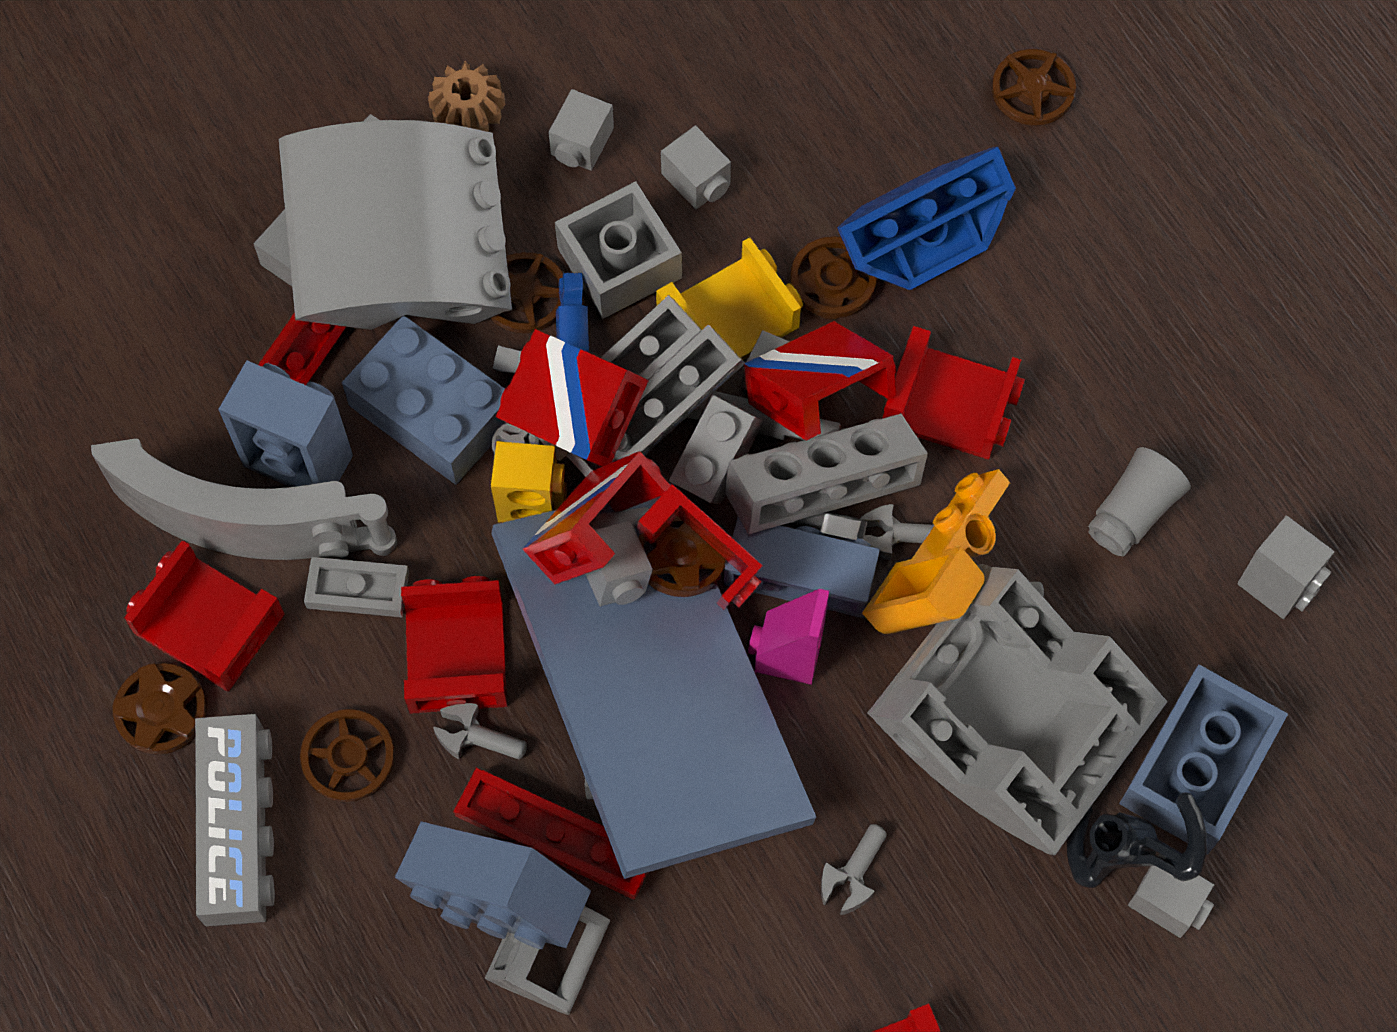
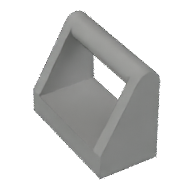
M584 906L579 921L587 925L556 995L526 979L539 949L520 942L514 938L515 934L507 933L506 938L502 939L485 979L504 989L569 1015L610 920Z

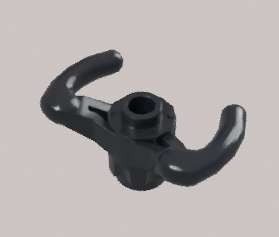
M1183 792L1176 798V805L1184 819L1187 831L1188 846L1183 853L1158 840L1155 828L1146 819L1119 812L1116 815L1103 814L1093 824L1090 831V844L1093 851L1087 858L1085 840L1087 828L1093 814L1091 806L1066 840L1068 863L1074 880L1083 887L1095 888L1102 883L1104 878L1113 869L1137 868L1140 866H1156L1182 882L1198 877L1202 872L1207 853V832L1203 814L1193 795ZM1156 852L1166 856V859L1155 856Z

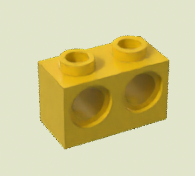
M496 441L491 490L498 522L503 523L554 511L567 499V483L564 482L565 464H557L555 446Z

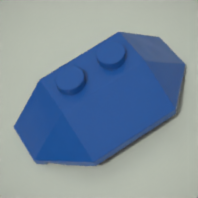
M992 147L938 166L862 205L839 225L837 229L856 270L906 290H911L988 250L1004 214L1007 202L1011 200L1016 188L999 147Z

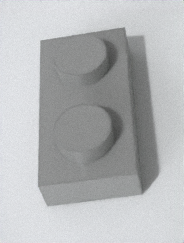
M311 557L304 603L307 609L403 617L404 603L401 597V587H406L408 584L409 570L406 565Z

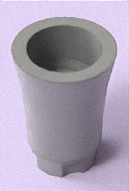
M1137 448L1125 472L1108 497L1096 510L1097 516L1089 524L1090 530L1088 533L1099 545L1105 547L1111 553L1117 556H1125L1132 545L1138 544L1157 520L1191 489L1189 480L1176 465L1161 454L1148 448Z

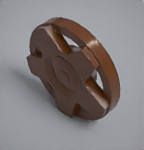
M831 236L816 239L798 252L791 267L790 279L791 285L796 289L802 300L803 307L821 316V318L837 320V318L850 316L860 311L869 303L875 291L877 278L869 275V282L858 275L859 271L855 269L848 251L839 256H834L827 248L847 249L841 237ZM808 258L811 269L798 275L800 266ZM808 296H816L819 299V303L813 301ZM845 300L854 301L851 304L842 306Z
M678 516L651 544L654 549L646 554L653 569L648 584L661 593L675 597H691L708 591L721 578L726 559ZM639 535L638 538L640 540L642 547L644 548V545L647 541L641 535ZM715 569L706 579L699 582L700 570ZM671 574L676 584L665 581L657 575Z
M153 663L139 668L121 685L113 702V718L120 735L133 748L148 754H167L186 746L196 737L195 718H206L207 714L206 695L198 680L186 669L173 664ZM162 674L175 675L180 678L166 682ZM139 684V691L136 694L129 695ZM196 696L197 710L195 717H193L186 709V706ZM124 720L137 723L135 737L128 732ZM165 732L179 735V737L171 741L157 744Z

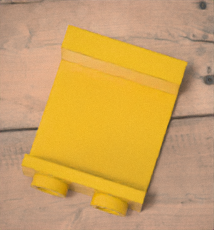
M750 237L742 241V259L681 294L673 282L656 290L657 305L668 295L671 296L702 330L709 324L742 360L750 356L762 330L782 338L798 329L801 308L803 307L802 300L796 289L790 283L784 285L777 275V266L770 253L766 249L759 250Z

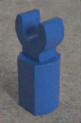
M563 273V278H559L561 306H558L556 309L557 339L589 353L588 308L582 305V273Z

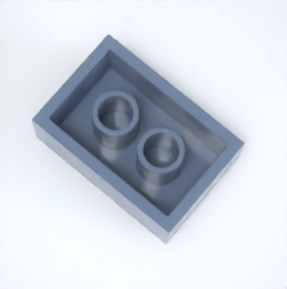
M402 316L342 381L343 389L351 408L455 485L460 482L492 445V437L496 430L507 423L496 418L501 405V396L505 388L406 316Z
M246 360L218 409L243 467L289 487L330 481L339 482L353 457V453L333 394L317 383L308 382L304 385L292 380L284 370L275 365L265 363L262 367Z
M1198 664L1119 804L1187 843L1185 822L1176 805V798L1183 792L1191 793L1203 814L1207 832L1206 854L1208 855L1223 835L1288 714Z
M420 822L395 876L396 879L412 889L410 894L412 899L434 909L439 907L443 909L440 917L445 921L464 929H468L471 923H475L477 928L500 939H505L507 933L515 934L514 938L537 949H543L545 943L567 948L591 890L531 847L426 822Z

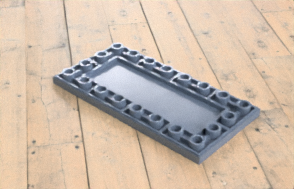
M660 497L654 498L652 500L636 505L629 509H636L642 507H647L648 509H650L652 505ZM607 503L599 513L615 511ZM556 510L493 525L492 537L624 879L813 825L816 819L815 812L726 607L723 610L717 605L718 600L722 596L717 583L708 591L691 597L670 596L657 591L648 584L645 594L631 603L619 605L615 602L599 606L586 574L554 584L522 549ZM634 528L637 536L639 537L640 534L637 532V528ZM648 541L643 548L645 554L654 549ZM711 569L699 571V582L706 579L712 573ZM671 574L657 575L665 581L676 584Z

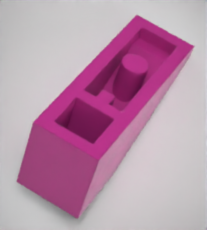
M817 589L768 610L763 627L754 625L748 654L756 655L755 672L812 685L823 638L829 597L828 590Z

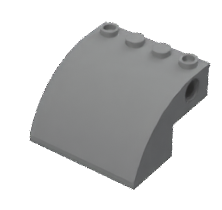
M381 120L324 126L285 135L279 139L295 320L372 330L404 315L476 324L502 312L512 310L511 284L508 276L505 249L506 238L503 231L500 204L501 193L498 185L493 133L438 122Z
M982 565L980 570L984 574V584L964 615L958 619L935 625L868 711V714L910 758L953 795L1010 834L1047 854L1056 855L1168 701L1110 636L1074 632L1019 569Z

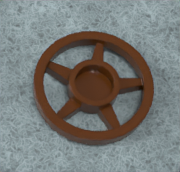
M1025 49L1009 54L996 68L992 81V94L998 108L1010 119L1026 125H1045L1058 120L1070 109L1076 92L1075 77L1067 63L1058 57L1056 53L1040 49ZM1035 59L1045 62L1039 69H1027L1019 61ZM1052 65L1063 74L1068 87L1052 82L1051 77L1048 75ZM1010 66L1018 76L1017 83L1000 91V78ZM1050 95L1067 97L1058 109L1041 115V104L1045 103ZM1018 97L1024 104L1032 106L1034 115L1019 112L1011 107L1005 99Z
M520 252L506 256L507 267L517 263H532L526 273L513 275L508 272L511 284L512 308L519 312H525L528 323L512 322L501 317L499 314L490 317V319L499 327L514 333H533L535 329L540 331L547 328L556 321V309L558 306H561L559 288L542 286L537 275L540 267L543 266L556 277L559 283V278H563V272L552 260L542 254ZM543 298H559L555 308L546 317L534 321L533 310L541 304Z
M338 710L320 718L307 732L301 746V766L306 779L319 794L340 802L357 801L372 795L386 782L394 764V746L387 729L374 716L360 710ZM346 719L364 721L373 726L380 735L362 741L360 738L349 734ZM339 721V736L330 743L328 748H311L314 739L322 729L333 722ZM382 743H385V763L376 778L366 767L368 753ZM309 756L328 760L331 768L334 770L327 788L320 784L313 776ZM359 774L371 783L363 789L353 792L335 791L345 776Z

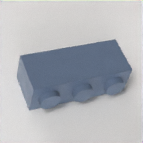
M737 518L732 538L763 565L755 575L762 581L754 591L755 593L792 601L817 589H824L829 591L827 610L864 618L862 612L868 604L880 549L871 547L870 543L860 538H857V540L848 538L840 540L827 537L820 530L808 526H799L796 529L776 526L748 534L740 518ZM726 560L724 585L731 586L741 573Z

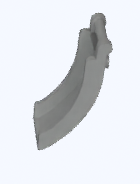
M139 439L91 445L92 455L110 487L127 506L162 530L210 550L241 557L271 560L307 559L311 557L341 559L346 557L349 552L371 549L379 556L391 554L397 546L395 531L387 525L388 508L385 500L377 494L346 497L344 486L338 481L276 489L233 487L198 479L169 467L148 454L143 449ZM360 519L364 524L368 526L357 528V523L355 520Z

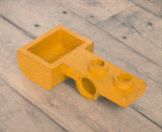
M1000 469L979 475L978 473H971L964 477L956 485V494L949 505L935 516L933 520L934 527L913 558L897 562L862 612L876 630L884 634H891L958 619L964 615L985 580L983 572L971 558L989 553L995 545V528L988 516L1010 484Z

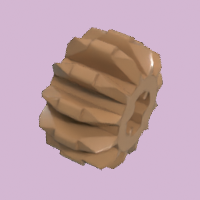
M464 61L461 67L462 70L458 71L447 65L445 77H434L432 83L433 91L429 92L428 96L434 122L458 125L487 132L489 131L488 123L499 124L502 118L501 110L505 106V95L502 93L500 80L497 78V75H488V70L484 64L475 70H471L470 65Z

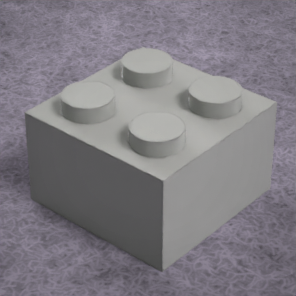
M636 181L555 222L558 250L573 273H582L583 290L601 319L651 295L670 282L674 283L682 279V252Z

